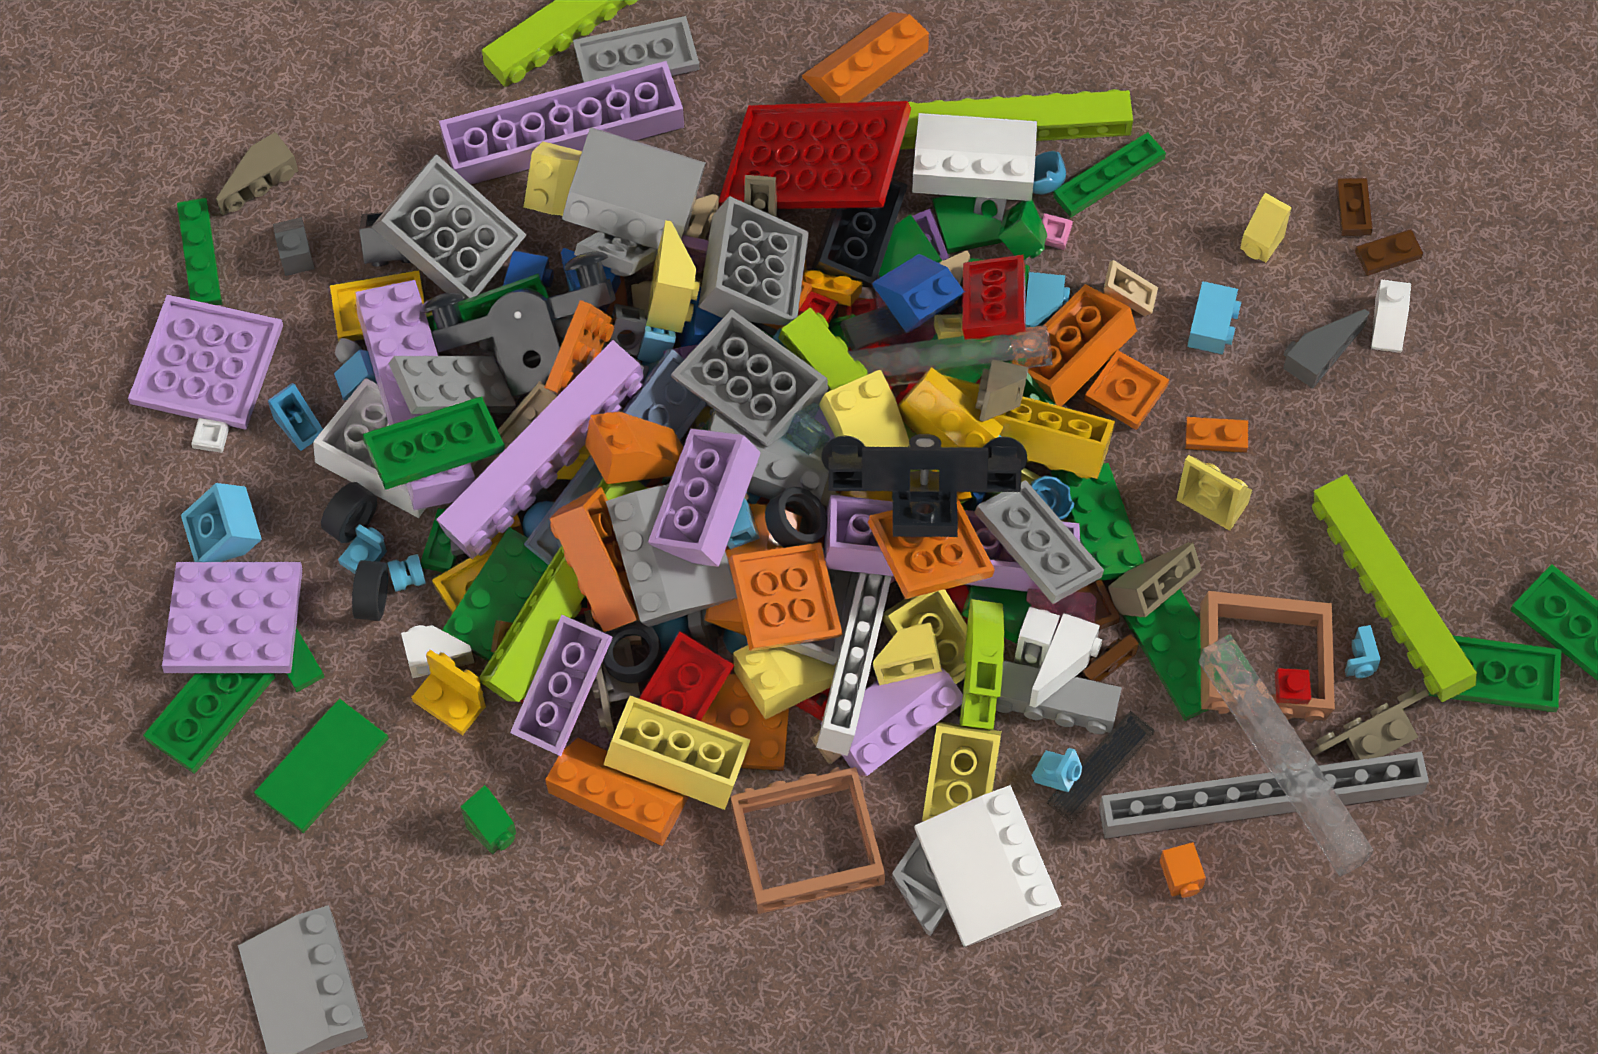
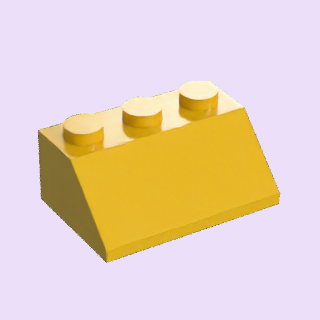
M933 367L926 372L898 404L902 421L917 434L937 436L941 440V447L983 448L987 442L999 437L1003 426L994 418L980 421L981 409L975 408L976 403Z

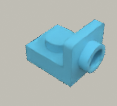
M360 524L355 528L357 537L338 559L340 565L354 574L360 560L379 562L387 552L383 535L372 527L367 529Z
M1371 625L1358 627L1355 639L1352 640V650L1355 658L1347 661L1345 674L1346 677L1355 675L1356 678H1366L1377 671L1381 659Z
M1068 748L1065 755L1046 750L1032 774L1034 782L1069 792L1074 781L1079 779L1082 772V765L1076 750Z

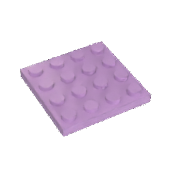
M166 295L128 397L130 404L195 419L203 418L228 424V426L246 430L283 328L282 320Z
M176 562L162 662L163 672L291 673L302 579L301 562Z

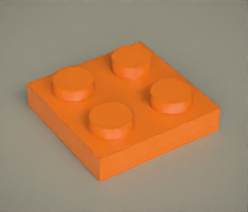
M1117 350L1085 394L1084 400L1137 430L1167 388L1169 379Z

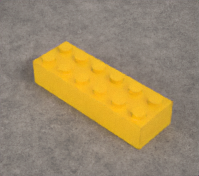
M942 375L974 403H977L979 384ZM1022 396L1020 407L993 417L1003 426L1000 436L1014 438L1024 446L1027 452V462L1033 461L1044 464L1045 467L1051 470L1062 469L1070 471L1078 477L1086 479L1091 477L1098 479L1107 455L1115 424L1113 420Z

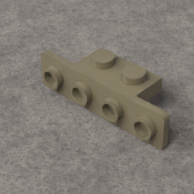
M584 611L586 622H582V624L596 629L591 611ZM629 638L619 640L613 648L614 660L624 667L635 666ZM602 661L596 675L597 679H594L592 687L595 699L601 698L602 708L597 709L601 728L607 727L609 735L613 736L615 725L611 707L626 704L630 695L640 698L641 692L639 682L629 684L618 681L608 673Z
M1413 688L1397 697L1400 702L1399 704L1390 708L1385 703L1370 711L1373 717L1369 720L1362 722L1359 717L1343 726L1346 732L1336 737L1332 731L1317 739L1318 747L1310 751L1315 756L1345 740L1356 760L1382 757L1418 738L1403 708L1429 694L1426 689L1416 693Z

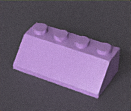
M690 429L648 543L691 563L719 567L761 452L744 435Z
M561 615L510 733L561 756L613 637Z
M941 668V672L880 686L877 680L865 689L853 742L848 756L842 755L850 768H857L859 776H868L962 704L963 694L943 668Z

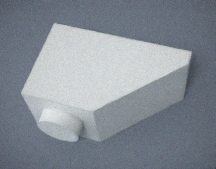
M1389 280L1380 281L1375 298L1371 349L1402 352L1409 312L1411 283Z
M1029 607L1019 634L1014 663L1041 669L1056 633L1060 615L1050 613L1047 610Z
M423 625L414 626L407 632L401 633L412 678L431 674L426 658V653L429 650L436 654L440 652L446 654L455 662L454 666L456 667L474 663L470 645L433 625L427 627Z

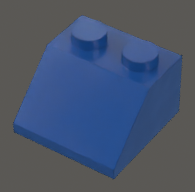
M921 254L914 256L872 283L906 333H909L952 306L965 292L948 267Z

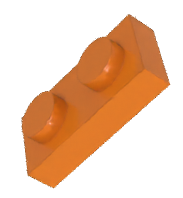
M1187 417L1185 449L1247 453L1248 420Z

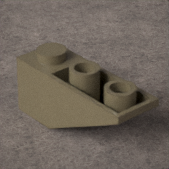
M276 132L249 148L217 196L216 200L223 216L229 212L238 211L244 203L254 197L265 195L269 188L280 182L290 180L298 172L294 155Z
M992 359L990 370L983 369L975 407L976 409H981L980 421L989 420L1020 407L1028 367Z

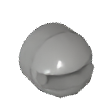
M341 338L336 346L335 355L341 363L345 364L358 350L362 349L355 342Z

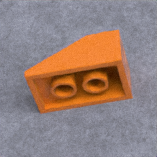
M623 412L590 415L585 445L606 484L673 476L683 450V445L672 428Z

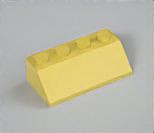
M630 695L611 740L604 765L725 810L750 739Z

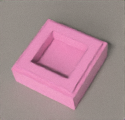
M1044 213L1042 223L1047 232L1045 245L1065 250L1073 221Z

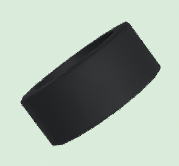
M358 482L348 483L328 503L321 519V528L339 542L349 543L357 537L355 528L359 524L366 527L370 523L376 511L377 497Z
M801 487L786 489L771 499L765 509L767 529L773 539L784 548L813 544L823 537L827 529V515L824 506L812 492ZM785 503L793 505L801 512L807 524V534L798 532L792 527L785 513Z
M360 560L358 563L352 591V613L355 619L381 620L385 610L388 591V567L386 563Z
M636 620L605 632V634L613 637L603 659V664L612 677L618 681L630 684L642 682L655 673L662 660V647L659 637L652 627H648L642 624L640 620ZM635 635L646 639L650 647V653L644 662L632 667H624L616 663L613 658V648L619 640Z

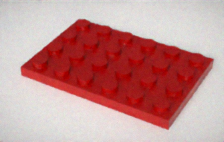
M908 101L748 105L721 191L719 205L721 206L729 196L744 202L745 175L776 177L777 209L883 207L911 112V106Z

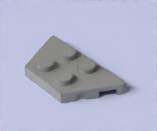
M917 836L893 871L892 879L926 934L931 936L948 911V908Z

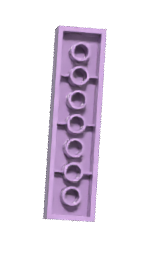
M667 61L441 120L439 124L451 168L471 185L529 169L532 151L542 141L583 151L591 127L635 141L684 128L683 107Z
M412 280L357 291V315L389 425L424 415L410 413L388 364L394 356H438L425 312H420L423 304L416 281ZM471 463L406 483L413 509L418 510L454 502L475 481Z
M612 340L437 518L445 535L471 559L477 554L479 556L483 555L492 545L491 540L499 532L504 533L511 527L514 522L513 517L521 509L523 511L527 510L534 503L535 495L543 487L546 489L554 483L558 477L556 473L564 465L569 466L577 459L580 454L578 451L586 442L590 415L622 412V406L642 388L645 379L640 364Z
M838 495L830 496L826 509L827 529L824 533V558L827 569L894 576L868 525L870 515L892 510V502ZM964 510L995 569L991 578L967 583L966 585L1043 593L979 519L975 511ZM1063 522L1080 542L1079 523Z

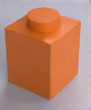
M1194 842L1162 850L1160 864L1171 896L1181 894L1182 898H1187L1198 894L1204 886L1206 877Z

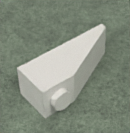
M1063 613L1032 688L1029 706L1036 708L1087 667L1091 656L1097 657L1102 644V639L1098 638L1100 625Z

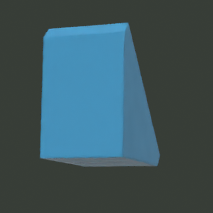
M358 350L334 373L344 401L349 399L365 378L377 384L369 353L365 350Z
M294 383L268 400L273 419L300 451L312 444L322 432L323 428Z

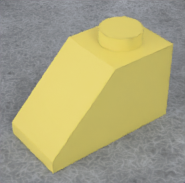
M1265 193L1243 234L1240 249L1244 250L1250 258L1260 259L1266 263L1285 236L1291 207Z
M931 623L900 629L874 659L873 667L879 686L942 671Z

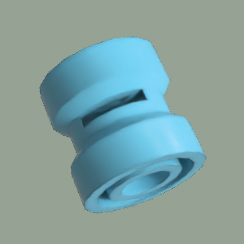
M418 554L408 556L407 560L401 562L397 559L387 562L395 592L405 590L408 585L420 586L426 584ZM407 569H409L410 572L409 576H407Z

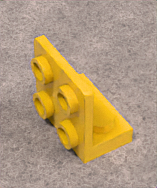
M429 650L426 653V658L431 674L411 697L412 702L463 736L486 707L480 679L470 670L465 669L463 672L454 666L455 662L442 652L436 654Z

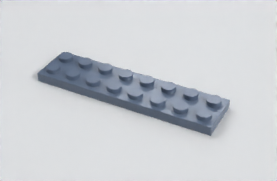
M669 349L644 381L642 388L635 394L622 412L672 428L680 440L707 403L671 377L674 370L685 359L673 349ZM591 454L524 544L548 565L562 545L560 540L555 538L551 531V521L549 518L559 508L597 488L603 478ZM651 479L638 480V482L646 487Z

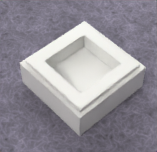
M198 418L191 443L192 448L223 453L230 426L224 422Z

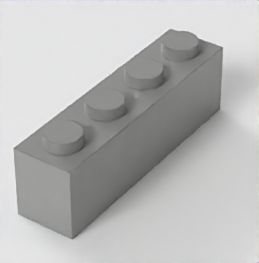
M1003 661L1001 695L997 698L996 711L1002 713L1016 711L1024 713L1025 717L1032 720L1051 719L1063 727H1073L1074 725L1086 727L1089 732L1094 734L1112 733L1122 687L1074 677L1035 708L1029 705L1032 688L1040 669Z

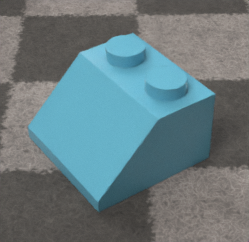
M215 483L181 514L194 562H223L245 555L262 540L245 486Z

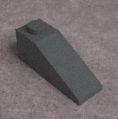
M1363 309L1305 333L1298 342L1292 341L1283 354L1286 357L1283 369L1313 389L1366 326L1369 311Z

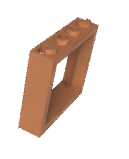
M1215 591L1207 592L1200 603L1201 709L1218 710V714L1240 712L1247 717L1270 715L1278 720L1301 718L1309 723H1312L1314 720H1326L1335 709L1332 603ZM1218 617L1317 627L1319 699L1311 698L1308 705L1276 703V694L1219 689Z
M837 767L832 769L830 773L819 776L816 774H806L797 781L789 783L776 781L769 784L767 788L758 790L746 788L744 793L730 796L731 809L758 914L885 885V872L856 767L843 770ZM849 789L869 865L763 890L744 813Z

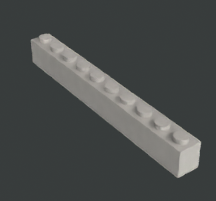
M1420 751L1104 795L1100 801L1099 811L1104 838L1419 795L1423 794L1429 780L1423 754Z

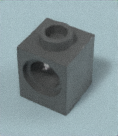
M615 304L611 317L614 319L612 323L614 331L607 345L614 340L628 354L638 356L646 327L645 309ZM623 330H630V331H632V332L629 333V334H621V333H620V332L623 331Z

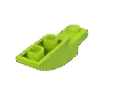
M970 600L963 663H966L959 726L994 730L997 698L1001 695L1003 672L1004 615L1002 603Z

